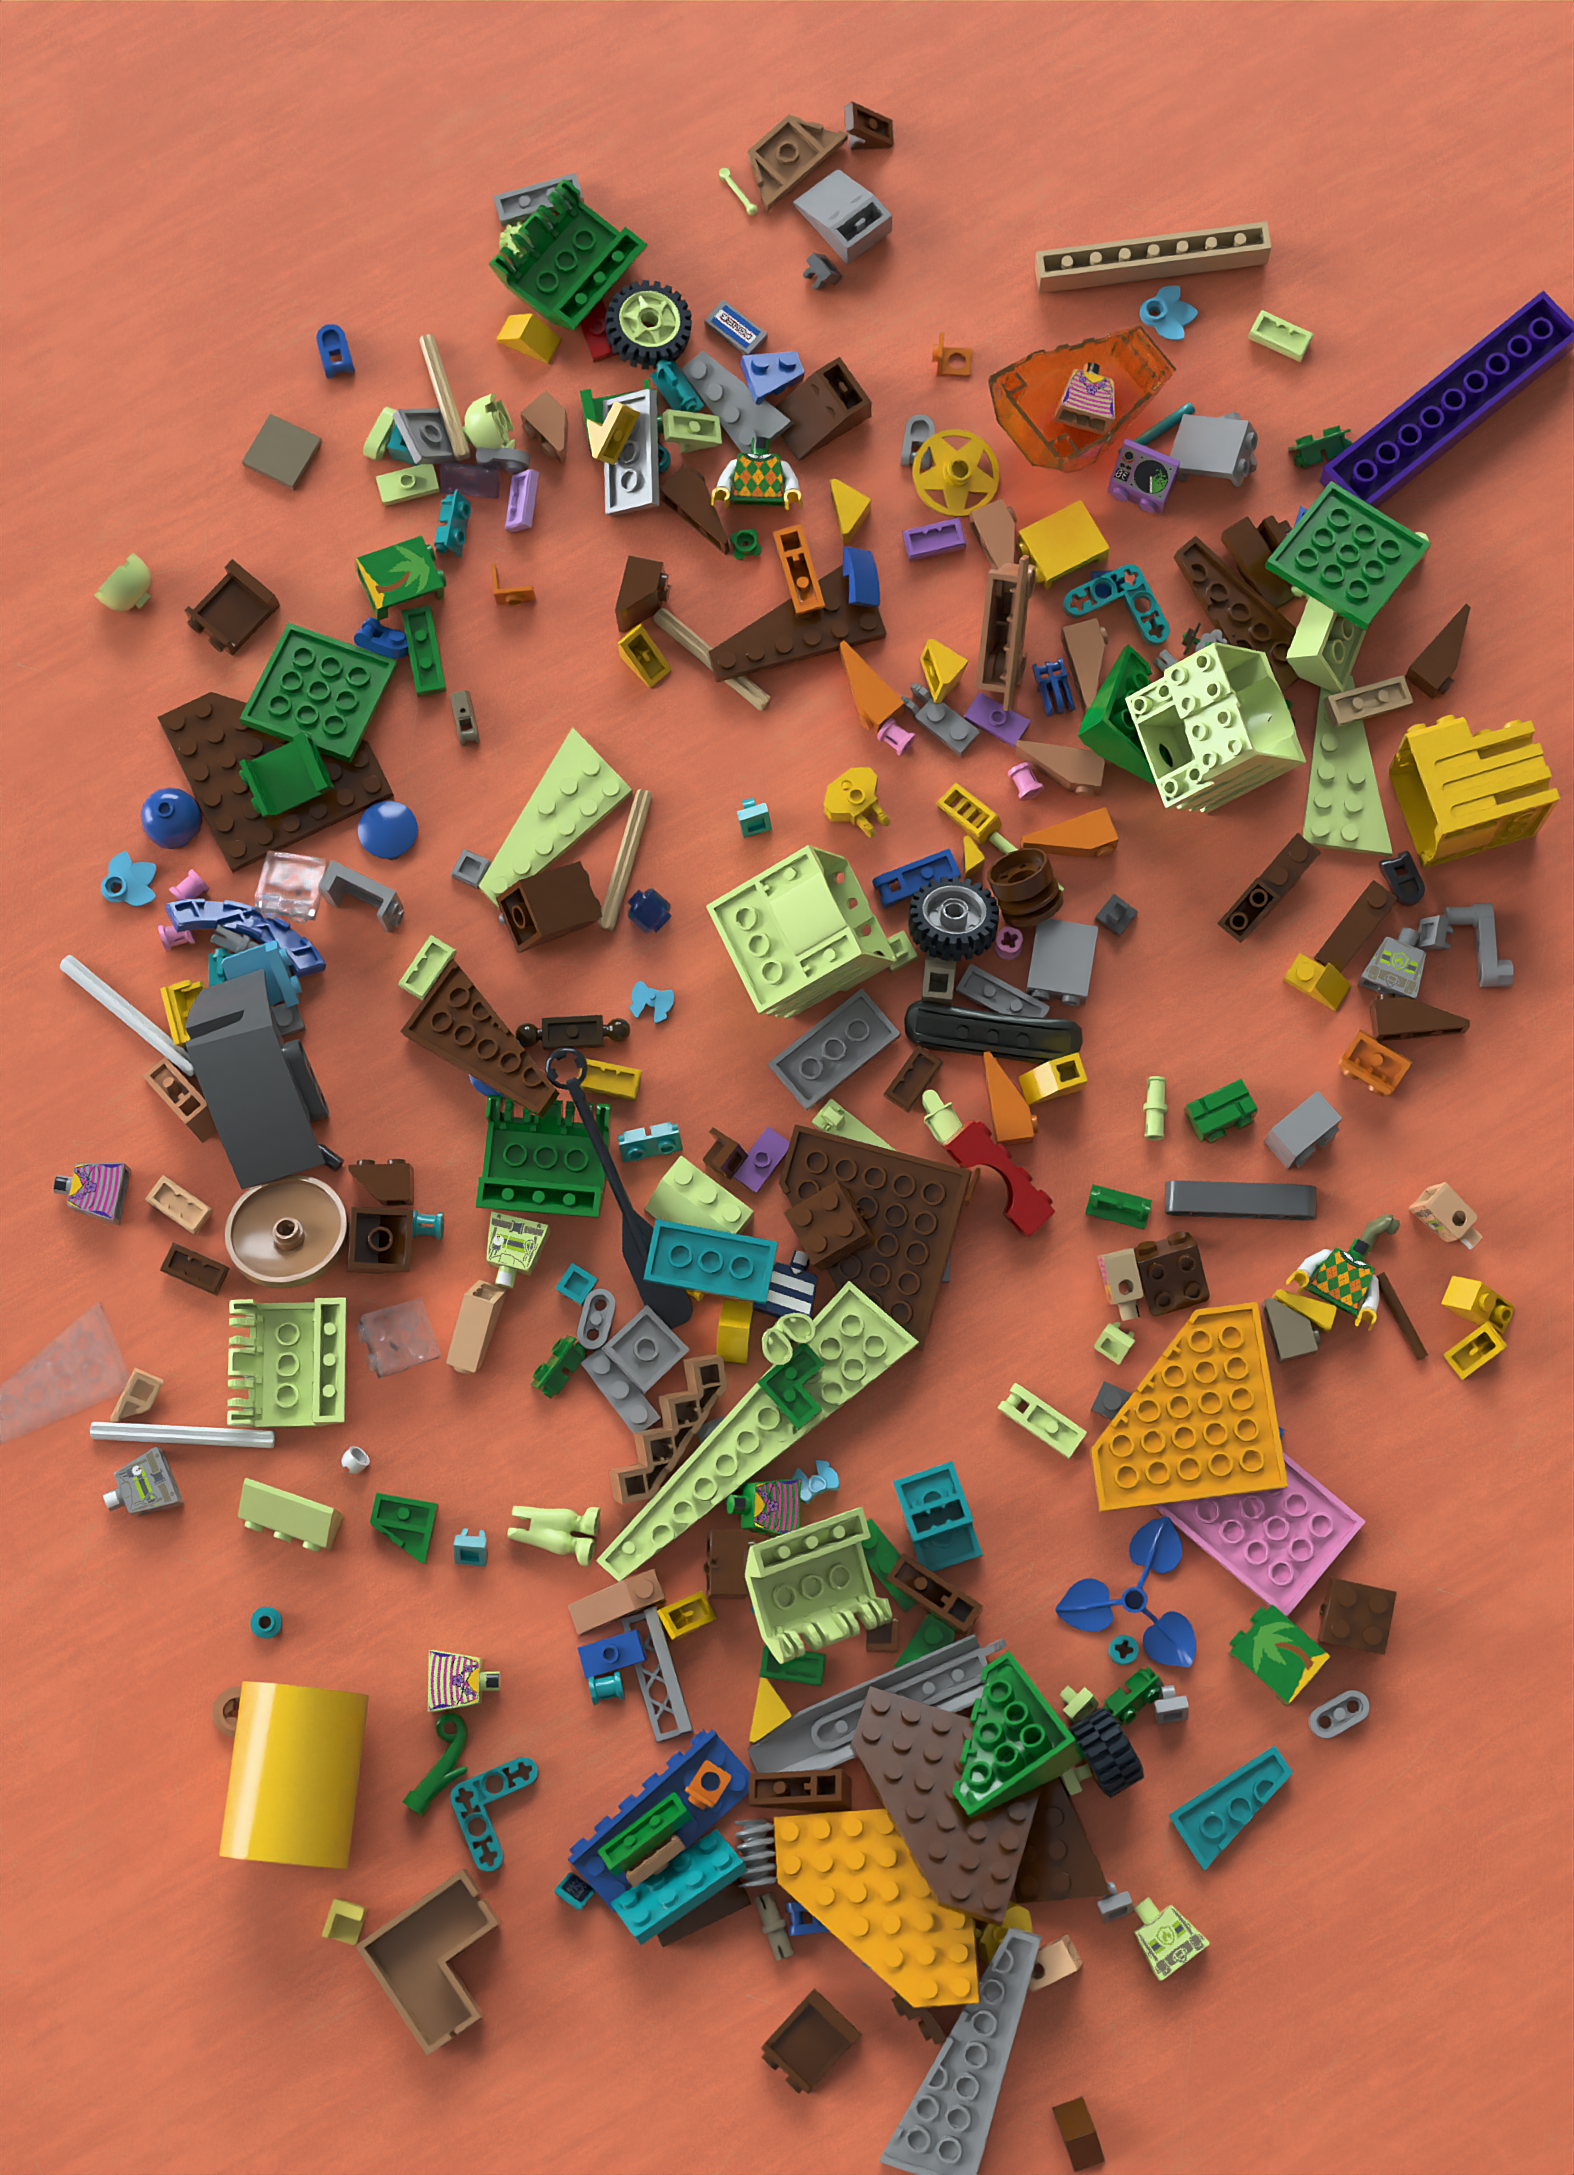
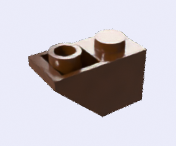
M389 1159L387 1164H375L374 1160H358L357 1165H348V1171L353 1178L383 1206L414 1205V1169L410 1163H406V1160Z

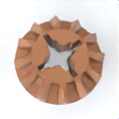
M232 1687L225 1690L218 1696L213 1706V1720L216 1727L226 1736L235 1738L238 1718L226 1717V1715L231 1714L235 1710V1699L240 1705L242 1687Z

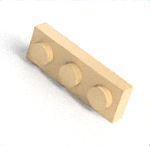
M1404 675L1334 694L1323 699L1333 728L1408 707L1414 703Z

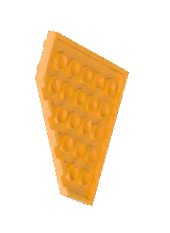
M1258 1302L1195 1310L1093 1445L1090 1453L1100 1513L1288 1488Z
M887 1809L774 1817L777 1883L914 2008L980 2004L974 1918L937 1905L927 1881L921 1876L909 1855L910 1851L903 1838L899 1837L889 1819Z

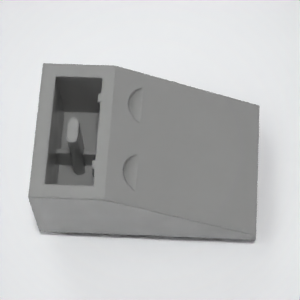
M836 169L793 202L794 206L847 265L892 232L891 213L874 194L839 169Z

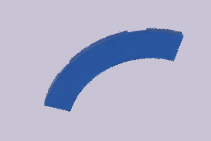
M202 898L166 903L165 910L177 932L194 929H216L219 924L221 927L232 932L245 934L262 944L277 939L281 949H287L292 963L289 966L298 978L325 971V961L306 937H301L290 928V924L262 909L230 900L214 902L205 901Z

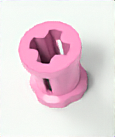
M890 718L877 735V740L888 743L897 750L896 754L900 757L909 750L916 739V735L913 732L908 733L898 726L894 718Z
M1031 761L1023 762L1008 771L1009 778L1014 780L1020 792L1018 796L1021 801L1029 800L1044 790V786L1042 783H1038L1032 771L1033 765Z
M191 869L188 872L189 876L177 887L172 886L169 890L178 900L195 899L201 892H207L210 888Z
M164 925L158 926L161 941L166 952L171 951V947L187 942L195 944L193 930L177 932L174 925L167 927Z
M1009 926L1002 928L998 932L995 951L999 958L1010 961L1020 955L1023 942L1021 932ZM1007 939L1010 943L1014 942V948H1010L1009 945L1003 946L1004 940Z

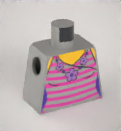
M77 1163L74 1167L73 1177L56 1176L54 1193L69 1195L67 1206L76 1212L114 1225H120L131 1169L125 1163Z

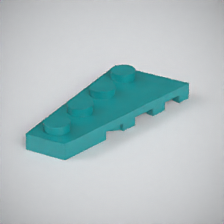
M1275 1745L1168 1815L1203 1871L1206 1870L1238 1832L1254 1817L1257 1811L1293 1774Z

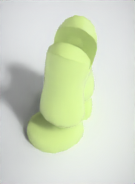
M791 1313L780 1317L778 1322L774 1323L775 1326L765 1331L762 1337L763 1354L769 1362L776 1365H783L789 1362L793 1351L791 1343L793 1341L807 1343L815 1336L816 1328L812 1319L806 1314Z
M513 1506L511 1516L531 1520L529 1531L522 1528H509L507 1538L537 1546L558 1555L575 1553L580 1565L590 1566L596 1540L573 1537L570 1532L575 1531L597 1536L601 1517L600 1508L590 1507L583 1516H580L572 1509Z

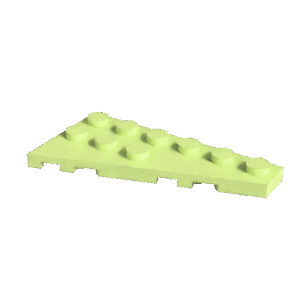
M1349 676L1344 692L1355 689L1353 676ZM1320 687L1302 837L1314 847L1392 857L1393 851L1363 720L1333 728L1323 699L1336 693Z
M573 727L478 885L479 889L499 910L500 908L496 900L497 896L517 881L544 872L633 793L624 780Z

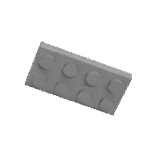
M652 389L603 401V424L615 401L640 412L615 466L604 462L605 512L612 517L659 506L656 391Z
M861 988L771 1060L768 1066L807 1112L897 1040L901 1033Z

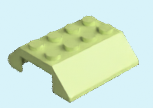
M315 1298V1302L256 1303L253 1299L230 1300L229 1314L246 1318H229V1326L250 1329V1338L243 1336L229 1338L230 1346L245 1347V1349H229L228 1376L245 1378V1380H228V1388L249 1390L248 1399L232 1398L228 1400L227 1407L244 1409V1411H227V1425L251 1428L321 1427L345 1423L347 1298Z
M863 1507L855 1508L750 1546L745 1572L746 1583L761 1637L780 1664L804 1655L805 1646L798 1634L802 1635L806 1643L814 1651L821 1649L822 1646L827 1647L848 1639L850 1636L858 1635L860 1628L853 1613L856 1614L868 1630L892 1622L893 1616L888 1598H878L875 1595L861 1541L871 1538Z

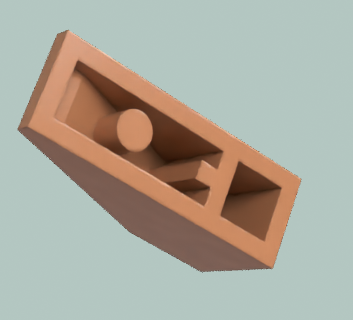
M1002 498L970 512L969 521L991 568L999 570L1005 563L1014 564V538L1017 518L1012 507H1006Z
M1097 618L1062 627L1061 640L1084 715L1096 696L1105 645L1108 644L1106 630L1104 627H1099Z
M1022 740L1016 741L1015 756L1024 762L1031 761L1035 769L1068 791L1076 792L1077 796L1085 798L1093 797V795L1099 796L1105 759L1094 751Z
M166 1057L142 1076L202 1143L217 1132L206 1100Z
M652 1569L618 1582L567 1606L576 1631L580 1635L664 1603L667 1600L657 1573Z

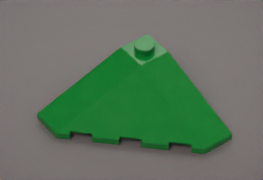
M1128 644L1121 651L1086 712L1077 736L1097 755L1157 786L1125 700L1128 696L1150 685L1148 676L1152 674L1149 663ZM1159 744V751L1163 760L1172 767L1173 761L1169 751L1164 745Z
M1007 1651L983 1668L980 1679L982 1683H985L982 1698L975 1699L970 1719L975 1724L972 1739H965L960 1763L965 1765L961 1781L955 1780L953 1794L970 1818L1059 1777L1086 1758L1076 1739L1010 1651Z

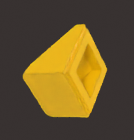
M968 835L965 836L963 840L965 878H969L984 868L985 856L972 838Z

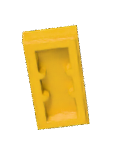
M586 1059L588 1066L587 1076L583 1083L580 1084L583 1091L636 1101L643 1073L642 1070ZM580 1068L578 1078L582 1073V1068Z

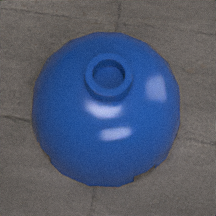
M172 787L158 789L149 795L143 803L140 814L142 828L149 839L156 845L168 849L180 848L189 844L188 841L200 832L202 824L201 809L193 797L181 789Z

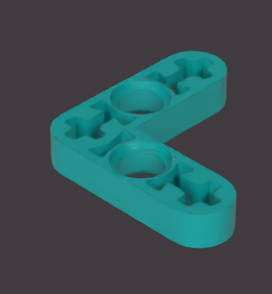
M1123 565L1067 593L1063 600L1062 608L1065 614L1077 619L1122 598L1145 643L1157 646L1162 644L1169 636V624L1142 571L1136 565ZM1125 572L1129 576L1134 575L1133 585L1131 586L1129 582L1121 584L1118 587L1120 591L1118 593L1115 583L1123 579ZM1098 584L1107 585L1111 591L1110 596L1106 599L1097 597L1095 586ZM1085 590H1088L1090 600L1081 605V610L1079 611L1077 607L1071 608L1072 597L1077 601L1087 596ZM1141 597L1148 600L1150 604L1149 611L1141 613L1136 610L1134 601L1137 598ZM1153 613L1156 616L1151 620L1153 626L1162 629L1159 638L1156 635L1150 636L1149 631L1152 626L1149 620L1145 623L1142 622L1143 619H1147Z
M520 1757L459 1783L451 1791V1804L475 1864L482 1871H496L504 1862V1852L485 1805L523 1789L537 1780L539 1768L531 1758ZM520 1763H524L525 1766H532L533 1771L529 1773L530 1779L525 1781L523 1777H517L512 1780L516 1786L510 1788L509 1778L503 1770L509 1768V1774H513L520 1770ZM492 1775L500 1776L504 1783L503 1789L497 1794L490 1793L486 1788V1781ZM463 1788L466 1792H473L474 1797L470 1798L472 1809L479 1805L481 1812L471 1813L465 1819L462 1812H468L466 1804L463 1802L458 1803L457 1798L461 1796L460 1790ZM478 1817L485 1821L486 1831L483 1835L475 1837L469 1832L468 1826L472 1819ZM490 1835L493 1842L486 1843L490 1852L496 1851L498 1857L494 1858V1865L491 1867L489 1863H482L481 1857L485 1855L483 1847L480 1845L476 1849L474 1846V1842L484 1841Z

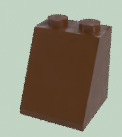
M581 861L521 879L496 897L518 953L590 926L603 917L600 902L594 896L590 886L589 875L583 869Z

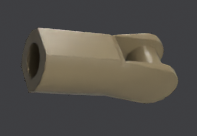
M463 690L452 693L450 700L461 746H465L466 742L475 740L476 743H479V732L470 692ZM472 724L473 729L462 731L461 726Z

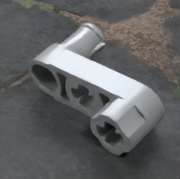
M1474 903L1472 907L1446 906L1444 917L1449 919L1448 926L1472 925L1475 928L1480 988L1512 987L1514 972L1511 960H1497L1493 904Z

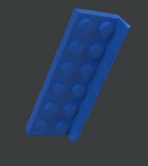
M704 1729L690 1741L693 1745L691 1749L684 1755L681 1751L677 1752L666 1762L669 1768L661 1776L655 1772L642 1784L645 1788L642 1793L636 1798L631 1794L618 1805L621 1811L612 1820L609 1816H606L594 1827L597 1833L588 1841L583 1837L569 1849L573 1855L568 1858V1861L577 1868L614 1913L616 1912L610 1902L633 1886L627 1880L624 1872L617 1877L612 1874L598 1853L600 1848L675 1791L693 1817L675 1831L686 1847L679 1853L681 1854L749 1794V1770L713 1729L708 1733ZM708 1760L730 1774L732 1778L715 1806L711 1808L706 1805L704 1810L687 1800L690 1794L685 1789L690 1785L704 1761ZM714 1772L705 1773L701 1779L702 1787L707 1791L716 1790L720 1785L719 1776Z

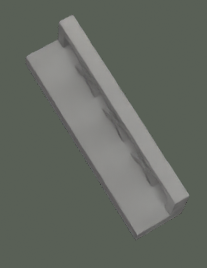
M657 1607L644 1610V1613L621 1619L625 1633L631 1631L630 1624L645 1619L648 1623L650 1633L645 1643H643L644 1650L647 1648L656 1653L659 1664L654 1673L642 1668L641 1662L634 1664L656 1742L693 1732V1727L661 1618L657 1613ZM651 1639L653 1640L655 1649L648 1645ZM660 1669H661V1671H662V1675H663V1678H664V1679H662V1678H660L659 1676H657V1674L659 1673ZM644 1673L651 1676L648 1684L646 1683ZM655 1679L664 1683L667 1688L668 1694L663 1704L650 1697L649 1689ZM669 1699L672 1705V1709L666 1707ZM653 1704L660 1707L657 1715L655 1714ZM666 1710L674 1714L678 1729L661 1734L658 1720L662 1712Z

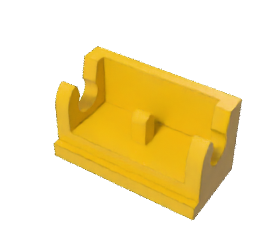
M185 980L160 988L175 1046L187 1049L186 1041H189L190 1037L186 1030V1021L196 997L202 989H205L204 983L201 981L191 983L190 980Z

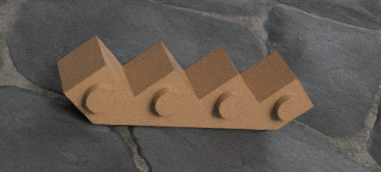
M709 1354L683 1360L688 1390L658 1396L663 1427L634 1433L639 1463L609 1469L615 1501L627 1504L654 1498L660 1489V1484L668 1472L672 1471L692 1436L698 1432L709 1416V1411L717 1399L721 1398L727 1389L723 1356Z

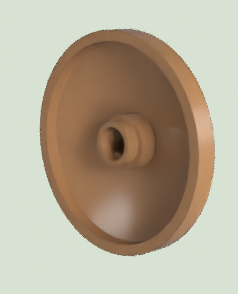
M288 1175L253 1186L235 1203L225 1226V1244L235 1267L252 1282L271 1288L297 1287L322 1276L342 1255L349 1235L348 1216L337 1193L324 1182L304 1175Z

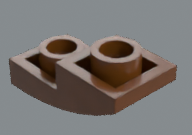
M894 1990L896 1997L891 2000L899 2017L906 2014L908 2020H911L921 2015L923 2020L917 2024L925 2040L927 2041L932 2038L935 2045L946 2040L939 2024L926 2007L914 2008Z

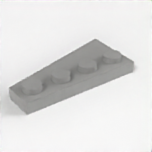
M704 351L681 368L684 375L715 416H719L720 424L742 453H751L752 437L769 438L770 444L794 424L766 400L760 405H755L749 387Z

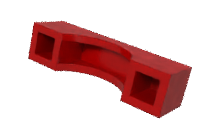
M974 1120L967 1121L941 1146L961 1168L985 1165L1000 1174L1007 1188V1203L1002 1214L1023 1237H1030L1056 1212L1051 1207L1052 1199L1043 1190L1037 1191L1030 1183L1033 1180L1030 1174L1022 1167L1017 1169L1010 1161L1012 1158L1011 1153L1002 1144L997 1146L990 1138L992 1133L981 1121L976 1123Z

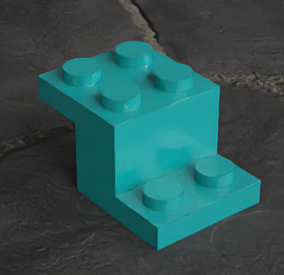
M953 1461L893 1481L903 1511V1519L917 1560L921 1565L934 1573L983 1556L973 1527L974 1520Z

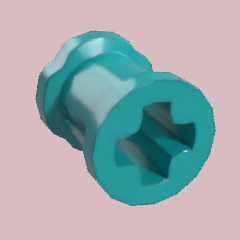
M413 1210L412 1238L422 1235L435 1236L437 1240H442L444 1213L438 1212L437 1215L419 1214L417 1210ZM421 1223L433 1224V1227L421 1226Z
M1120 1635L1110 1643L1108 1655L1114 1663L1127 1665L1137 1657L1138 1644L1133 1637ZM1122 1642H1126L1127 1649L1131 1650V1654H1127L1124 1659L1120 1658V1652L1115 1650V1646H1120Z
M620 1671L615 1672L614 1676L599 1679L590 1677L588 1679L593 1705H598L599 1701L617 1697L620 1700L625 1699Z

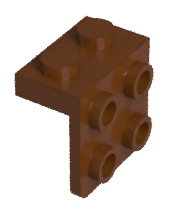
M1175 1232L1166 1239L1156 1242L1145 1241L1140 1243L1138 1247L1133 1248L1149 1311L1153 1316H1160L1203 1303L1210 1298L1198 1244L1189 1232Z

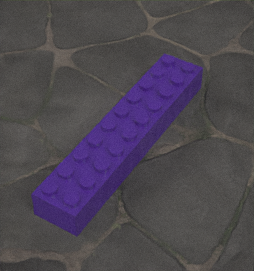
M1543 290L1323 468L1319 482L1326 488L1332 481L1377 509L1574 349L1573 320Z

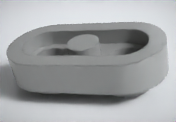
M595 1289L586 1296L577 1329L578 1341L590 1351L600 1349L607 1343L616 1310V1301L612 1293L606 1289ZM598 1301L606 1302L607 1306L604 1310L598 1311L595 1309ZM592 1330L599 1332V1337L594 1341L588 1339V1333Z
M1350 1690L1344 1692L1312 1711L1309 1716V1728L1319 1738L1327 1739L1334 1737L1367 1717L1370 1709L1369 1701L1359 1691ZM1349 1701H1354L1357 1704V1711L1355 1713H1350L1347 1710L1346 1705ZM1322 1716L1330 1720V1725L1327 1729L1319 1725V1719Z

